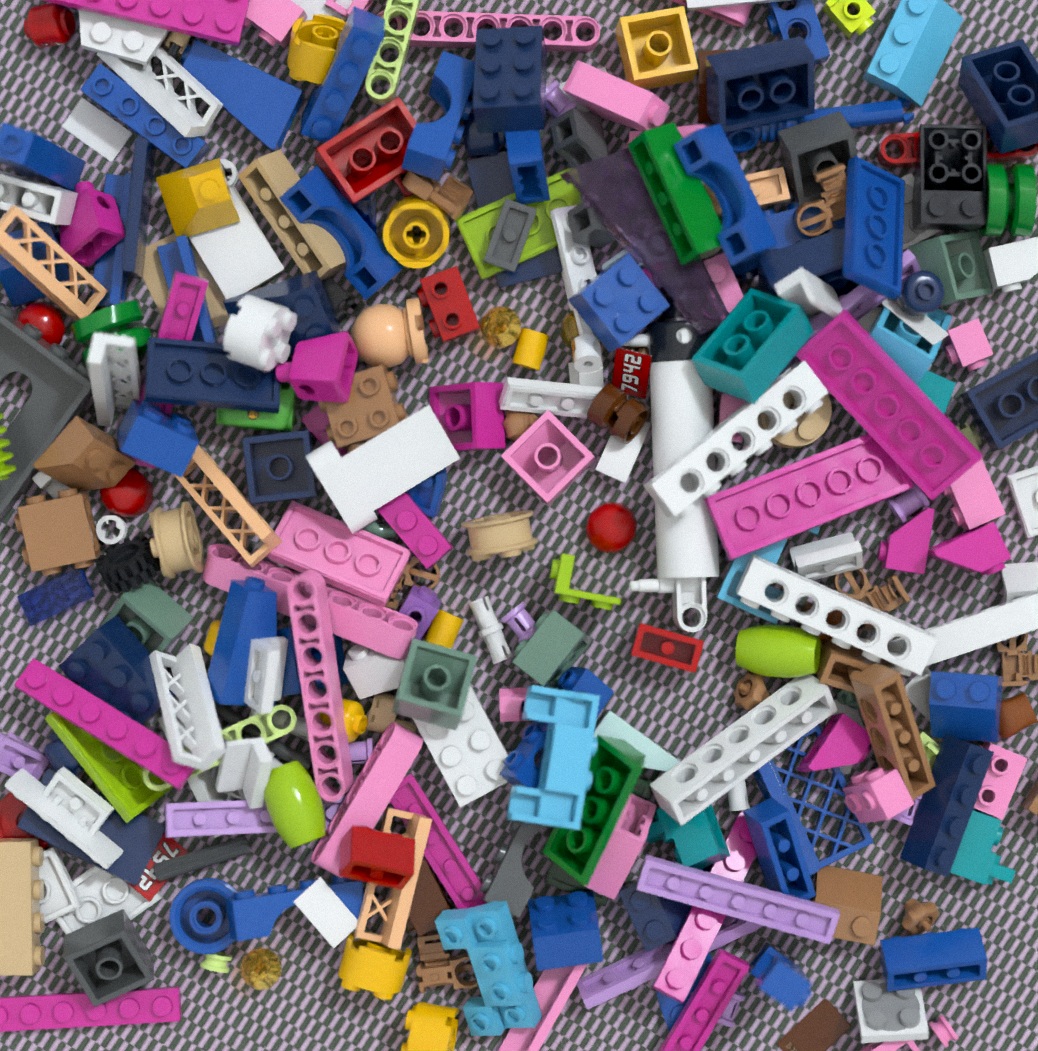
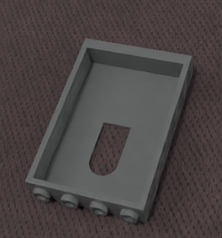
M0 303V383L9 373L20 372L31 381L32 393L2 437L0 436L3 439H10V444L4 447L2 451L13 452V457L7 460L5 464L16 465V470L8 475L11 478L0 480V525L31 483L32 478L38 473L39 470L33 464L68 424L80 414L93 395L89 369L86 368V365L81 362L77 365L68 358L70 353L65 348L54 342L52 345L41 338L43 335L42 331L30 323L25 325L15 318L17 313L3 303Z

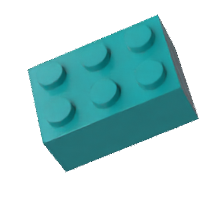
M751 288L693 356L692 361L706 386L755 404L814 331L801 305Z

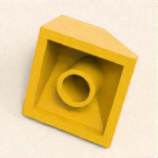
M220 158L156 177L176 237L183 235L190 237L240 221Z

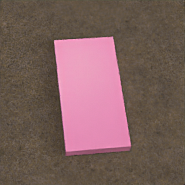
M292 500L275 530V533L282 542L266 558L301 573L307 570H314L322 575L325 583L385 608L411 558L412 551L362 529L352 534L345 522Z

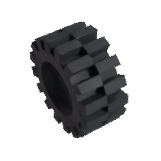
M134 536L132 540L130 538L124 539L122 544H119V542L115 543L114 548L105 550L106 555H100V561L96 563L97 569L107 588L115 593H120L122 590L124 593L129 592L132 587L134 590L140 588L139 584H147L150 582L148 578H154L157 575L156 571L161 570L160 558H154L150 539H147L145 536L141 539L139 536Z

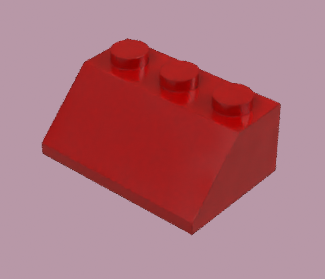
M397 97L317 147L314 160L341 194L352 204H355L407 171L401 167L417 122L400 97Z

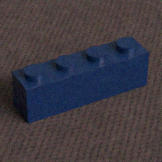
M947 734L944 735L931 771L936 786L922 795L900 859L924 870L946 877L949 876L991 762L993 751Z

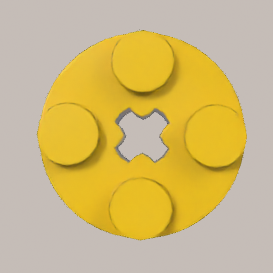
M319 14L313 15V20L304 21V17H301L293 23L287 57V65L290 69L289 75L292 79L296 81L306 80L316 84L323 82L333 61L340 34L346 23L344 20Z
M417 195L408 196L397 201L388 212L383 229V242L386 250L400 264L409 268H424L436 262L447 249L450 237V221L447 213ZM413 226H420V230L423 231L421 237H414V232L411 231Z
M350 933L347 936L337 973L342 979L341 986L351 991H360V988L372 991L373 995L377 998L392 1000L393 994L399 993L402 990L412 954L411 949L407 947L404 952L388 948L380 942L355 938L354 933Z
M420 1001L417 1005H413L412 1010H408L405 1021V1029L410 1030L407 1043L403 1042L401 1051H454L459 1019H455V1017L459 1013V1009Z

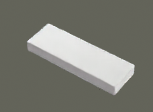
M507 377L499 399V406L501 410L544 414L549 410L553 415L587 418L589 407L602 388Z

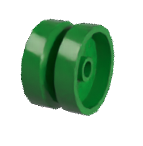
M987 164V225L979 229L981 236H1001L1005 227H1007L1011 236H1030L1032 234L1037 201L1036 176L1032 164H1013L1008 175L1003 164Z
M137 300L101 309L79 319L70 326L76 342L80 344H91L94 332L135 338L137 355L147 351L148 337H153L149 328H133L140 324L145 317ZM91 345L86 347L81 354L87 369H89L88 357Z

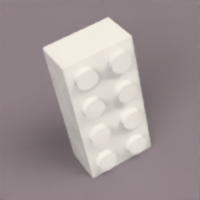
M471 684L463 715L456 730L413 719L460 807L508 782L499 774L504 768V761L509 754Z

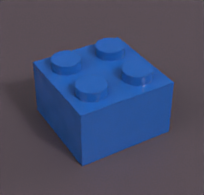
M629 253L616 259L568 299L608 352L623 346L670 306Z
M133 398L116 433L120 451L182 478L199 444L194 425L190 424L192 420L178 412H173L172 415L161 411L162 407L157 403L144 402V399L141 402Z
M575 891L565 895L541 896L528 900L537 971L604 962L593 891Z

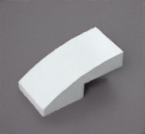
M645 422L638 435L628 444H624L610 435L595 470L626 483L651 423Z

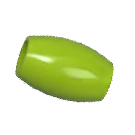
M767 624L740 630L737 636L736 664L752 673L775 678H795L817 673L821 659L820 636L813 635L802 628L789 625Z
M296 760L271 769L269 780L264 790V798L271 821L284 842L292 849L326 836L325 813L320 795L311 776L301 763Z

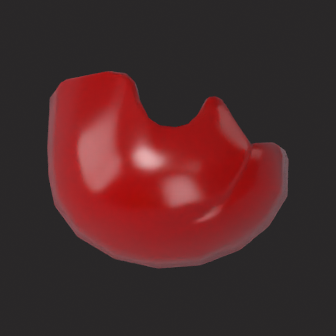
M45 301L32 302L23 308L18 315L17 320L24 325L30 323L42 331L43 335L41 338L52 345L54 342L60 345L65 335V324L61 311L57 307Z
M133 468L126 473L115 487L103 488L99 492L104 506L121 518L139 517L148 511L153 501V486L151 482L141 472Z
M605 502L596 507L588 516L585 532L590 544L596 549L605 553H616L627 547L634 540L638 522L633 511L625 504Z

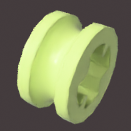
M222 951L213 954H203L205 955V960L201 961L200 967L214 972H229L230 968L227 966V962L232 960L231 954Z

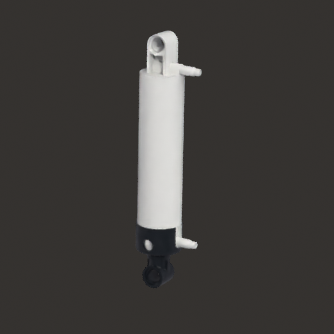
M681 268L674 269L665 275L659 286L660 293L670 305L662 312V319H669V321L648 324L647 334H636L623 345L647 347L649 355L652 356L650 392L654 476L714 429L713 388L704 384L692 361L693 356L712 335V324L709 321L689 320L696 317L695 291L697 283L691 272ZM673 278L681 279L684 282L686 288L683 295H676L672 292L670 282ZM710 453L706 458V465L714 472L716 470L715 455ZM684 474L680 480V485L685 492L691 491L693 487V480L688 474ZM704 494L694 501L696 507L682 518L678 515L676 517H667L654 501L657 579H639L638 581L629 582L630 591L672 593L674 624L678 629L687 632H697L705 626L707 621L706 577L719 576L718 532L704 501L706 498ZM693 608L698 616L697 621L694 625L688 627L684 624L682 615L686 609Z

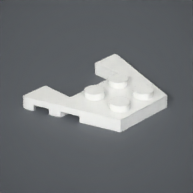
M79 9L82 49L146 66L170 32V30Z

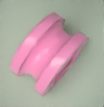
M941 1014L938 1016L939 1020L937 1022L931 1021L928 1024L943 1046L947 1048L950 1040L957 1041L959 1037Z

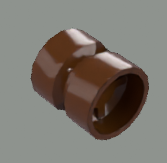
M607 384L594 398L587 412V419L601 429L609 427L610 435L622 443L628 444L644 426L650 410L634 398L627 400L625 392L613 384Z

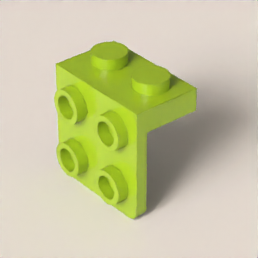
M560 553L559 560L552 559L549 578L555 579L553 592L559 594L558 600L579 604L580 598L592 600V607L612 610L613 604L620 605L621 598L569 589L575 559L574 555Z

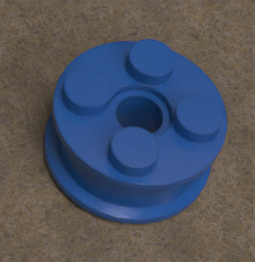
M202 878L188 884L175 897L169 914L170 927L177 941L186 949L198 954H213L230 946L234 940L230 938L226 899L235 897L234 892L237 890L229 883L217 878ZM205 907L211 908L216 914V921L213 924L203 923L199 917L200 909Z

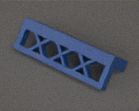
M125 173V176L106 174L104 193L110 194L115 198L123 227L126 231L131 173ZM125 237L95 261L93 277L108 290L97 306L110 307L126 301L129 275L122 270ZM92 288L91 296H92L93 293L95 292V290H94L93 288Z
M186 235L176 237V242L157 247L169 290L175 271L200 277L191 242ZM204 296L192 341L218 343L206 296Z

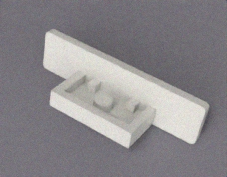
M577 205L555 208L550 211L558 244L556 248L563 271L561 274L567 299L571 298L597 276L590 246L573 242L567 212ZM568 301L570 311H574L579 336L585 334L596 336Z
M64 766L57 771L47 787L23 768L5 783L4 786L17 799L33 809L43 820L50 823L67 840L77 845L103 868L108 869L122 855L123 850L99 831L115 808Z

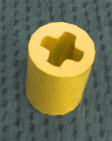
M522 328L512 363L527 369L540 371L550 336Z
M439 609L423 641L452 649L464 619Z

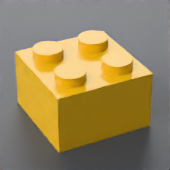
M684 6L619 18L615 34L627 82L647 90L693 81L699 68Z

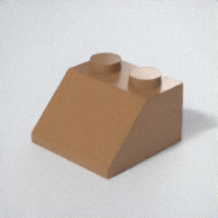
M76 416L37 459L33 466L70 488L77 487L78 492L115 487L136 462L130 455L120 451L116 438Z
M829 865L815 873L813 887L816 896L812 897L810 901L833 907L840 911L832 938L875 946L881 915L883 876Z

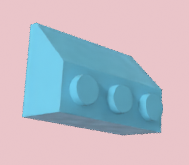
M900 0L862 80L898 97L908 99L912 104L921 107L964 18L943 0Z

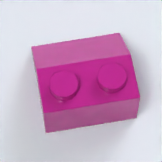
M469 382L429 387L430 407L456 452L506 449L505 427L502 424L505 420L504 410H501L499 406L503 383Z
M995 522L981 524L929 548L927 555L929 558L962 570L980 572L981 575L987 574V576L1004 569V561L1011 559Z

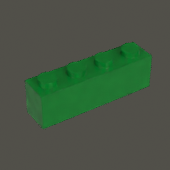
M675 122L643 131L628 143L627 146L680 263L685 265L714 255L722 249L717 238L722 224L717 217L711 198L707 194L702 181L687 175L673 146L683 137L679 133Z

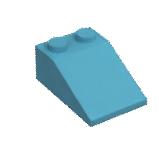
M884 305L868 332L916 385H918L933 363L942 342L941 340L937 344L932 345ZM939 308L926 314L943 330L947 331L952 316Z

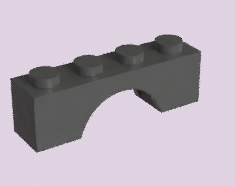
M572 108L550 122L555 151L573 168L580 185L581 196L579 204L567 212L572 238L575 243L603 248L624 236L601 117L600 115Z
M512 821L508 831L513 834L507 845L501 844L494 858L498 865L493 875L490 873L486 874L479 891L483 892L481 900L487 903L507 901L510 914L520 918L534 889L523 871V850L535 833L554 826Z

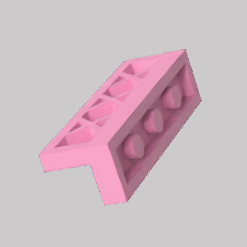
M588 964L542 970L533 986L542 1014L541 1020L535 1028H509L497 1051H539Z

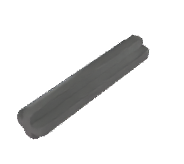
M242 836L156 863L153 869L156 879L163 881L248 854L250 847L247 838Z

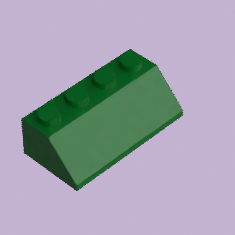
M601 735L596 737L598 741L596 754L590 759L589 771H592V784L589 791H585L580 830L554 827L542 852L584 886L588 885L641 774L645 761V755L625 740Z

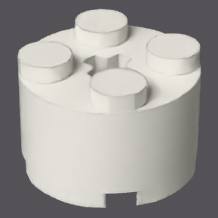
M251 295L244 296L237 304L242 307L238 315L231 314L227 322L223 341L224 350L230 352V355H227L228 359L267 372L272 370L278 362L284 364L287 361L291 351L288 342L291 331L296 325L297 315L281 305Z

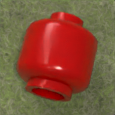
M55 3L33 6L28 12L27 19L24 20L26 36L32 39L34 44L40 48L67 44L76 29L75 18L71 10Z

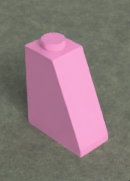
M578 60L563 88L564 92L593 114L600 115L603 119L641 132L661 126L670 108L669 105L654 93Z
M631 793L595 871L585 887L615 900L645 843L657 807L656 804Z

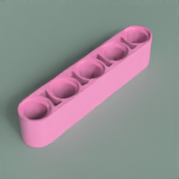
M392 722L386 728L328 825L326 836L322 837L316 845L311 857L312 863L342 878L339 876L342 839L352 825L367 826L372 830L374 829L418 755L423 744V737L396 722Z

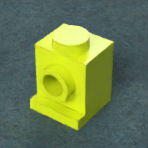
M828 0L822 9L847 38L851 37L855 32L861 36L874 24L871 18L876 11L866 0ZM854 5L859 11L858 14L850 15L847 7Z

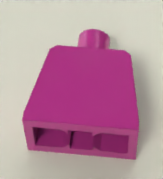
M82 181L74 187L78 195L71 224L60 225L61 248L78 264L89 267L125 237V230L115 198L110 194L95 190L92 182Z
M348 332L300 341L296 344L293 360L276 365V377L280 383L290 382L298 398L302 400L345 403L349 399L359 352Z

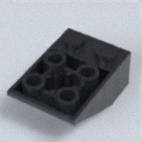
M920 124L912 196V230L978 231L987 225L986 125Z

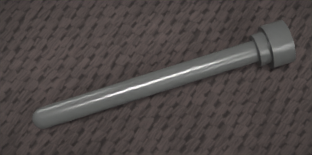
M214 701L217 715L230 724L234 725L247 719L229 706ZM247 724L242 729V732L251 738L261 736V731L255 724ZM278 739L266 743L269 750L290 763L298 760L307 772L313 766L311 753L308 751L303 753L298 749L296 752Z

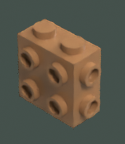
M380 365L354 373L348 402L318 401L321 411L323 413L327 412L330 425H326L328 438L333 444H336L337 448L347 449L349 453L408 417L404 404H398L395 391L399 390V385L394 371L389 372L387 367Z
M77 487L57 491L58 498L46 500L45 494L25 498V505L17 507L18 513L15 514V524L17 531L23 533L26 546H22V555L25 564L30 565L31 572L41 570L42 575L46 576L62 572L61 566L74 564L75 569L94 565L93 559L102 555L88 491L78 493Z

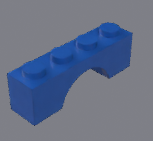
M355 6L353 7L340 34L330 68L321 85L317 89L314 88L302 113V135L322 143L329 141L337 135L384 39V18Z
M442 51L428 95L441 106L445 116L434 122L415 124L406 149L402 169L440 181L444 169H451L456 151L451 150L452 144L459 146L465 126L460 125L461 119L468 121L473 107V102L468 101L470 95L473 96L475 61Z
M721 124L695 130L673 145L687 175L703 181L718 199L722 210L723 224L717 238L731 266L754 259L778 245Z
M318 165L279 197L300 224H315L325 229L335 238L345 256L346 269L344 275L365 300L404 268L402 264L389 254L384 243Z
M336 875L331 876L332 882H326V884L358 920L364 897L362 881L345 877L339 878ZM317 879L299 881L300 887L287 889V884L267 886L268 892L255 894L254 889L235 891V897L226 899L230 938L235 941H243L270 936L278 916L287 908L296 905L294 901Z
M766 942L749 965V972L758 979L756 984L762 991L788 1010L793 1012L796 1006L802 1008L812 994V991L809 990L812 983L797 963Z

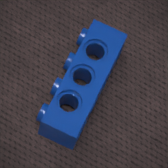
M793 0L794 8L791 10L781 9L777 2L766 3L770 16L766 17V21L772 36L777 35L778 41L790 39L788 30L793 27L800 28L805 35L804 42L814 55V65L828 60L830 52L812 0Z
M102 64L97 66L80 89L86 97L141 138L148 139L157 150L183 169L198 165L210 149L208 144L200 137L185 138L129 84Z
M570 667L560 676L558 680L559 685L556 688L558 690L600 696L597 717L614 693L611 688L590 670L580 667ZM536 721L531 723L522 734L523 739L516 750L506 757L504 768L499 775L513 786L538 789L547 723ZM538 751V753H539V760H538L537 764L535 765V763H534V756H535L536 752Z

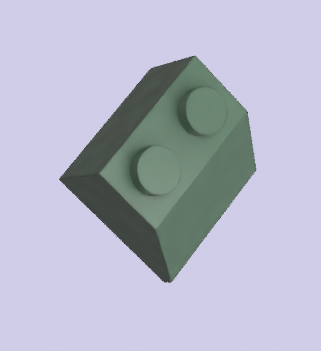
M978 231L938 236L908 246L909 250L916 257L920 270L932 272L942 281L945 292L944 299L939 307L994 294Z
M149 579L150 582L147 584H139L140 588L134 590L132 587L129 592L124 593L102 625L118 616L150 654L154 650L166 653L194 617L166 594L159 585Z
M553 609L550 614L545 612L534 625L537 631L528 641L525 638L517 646L513 653L516 658L512 662L543 687L556 689L559 685L558 680L560 676L570 667L574 666L593 640Z
M413 638L400 678L392 713L456 730L463 715L477 656Z

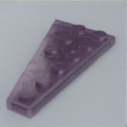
M629 148L568 169L560 175L567 184L571 182L583 195L580 199L588 208L593 206L604 219V226L638 264L642 262L652 273V281L658 287L663 286L674 298V306L700 335L720 326L729 313L702 259L681 265Z

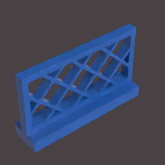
M820 724L799 738L794 748L787 747L785 749L792 752L786 770L776 767L771 759L752 773L764 800L773 798L790 810L810 875L874 843L866 824L859 823L856 815L849 810L847 805L843 816L827 811L833 793L843 796L844 799L846 797L842 788L847 786V782L840 767L830 768L833 775L829 786L813 781L816 771H810L808 778L792 773L797 755L805 757L807 754L799 750L803 738L811 733H814L817 738L822 731ZM778 772L785 774L783 781ZM790 777L806 782L800 800L788 795L786 787ZM836 782L840 790L835 789ZM811 785L827 790L821 808L806 803ZM793 803L798 804L797 810H795ZM804 807L820 812L814 830L803 827L800 821ZM850 812L854 820L848 819ZM825 815L841 820L835 838L819 833ZM846 823L857 826L863 839L852 845L841 841ZM806 832L812 834V837H811L810 840H809V838H808ZM817 837L833 842L829 856L818 860L814 851ZM839 845L845 846V848L837 851Z

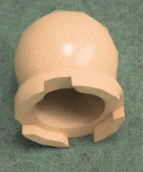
M419 298L406 299V307L403 310L392 304L373 305L364 309L354 321L351 329V339L359 352L358 357L360 360L371 367L383 365L389 369L402 364L409 355L414 357L416 364L429 362L428 347L425 343L423 332L425 326Z

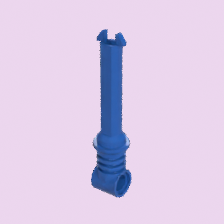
M897 97V100L815 109L814 114L726 132L725 135L734 153H743L751 150L758 143V140L761 144L765 143L766 139L769 143H772L774 138L779 142L777 131L838 111L842 113L851 128L901 122L907 125L914 120L915 114H903V108L910 107L911 102L908 99Z

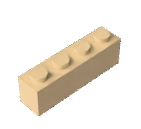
M281 149L256 158L238 175L303 274L317 270L320 280L334 275L346 265L345 256L340 245L329 232L315 224H300L279 199L300 180Z
M0 838V976L34 975L41 970V966L45 963V948L40 946V933L44 931L45 918L44 914L40 913L39 901L44 896V882L39 880V867L43 865L44 852L43 847L39 846L38 838Z

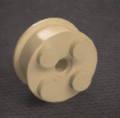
M786 392L783 396V404L789 409L790 406H794L795 401L793 395ZM828 393L821 398L823 404L809 415L804 412L795 419L798 422L796 427L785 435H781L779 432L770 441L782 448L795 449L804 447L821 437L830 423L832 414ZM761 412L758 415L757 423L763 430L768 428L769 418L765 413Z
M188 501L182 502L181 508L167 511L157 507L153 512H150V525L155 535L154 538H150L151 551L154 558H160V568L163 576L173 579L178 572L192 569L196 573H202L204 570L203 544L198 522Z
M533 511L506 512L479 517L461 523L463 528H467L470 549L466 551L467 555L472 557V561H481L492 558L491 555L501 554L502 558L520 555L522 551L535 549L534 544L538 543V538L532 537L529 517L533 515Z

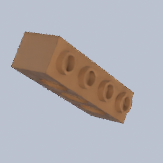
M875 663L851 677L850 680L878 766L882 767L883 770L897 768L912 800L935 787V781L900 672Z

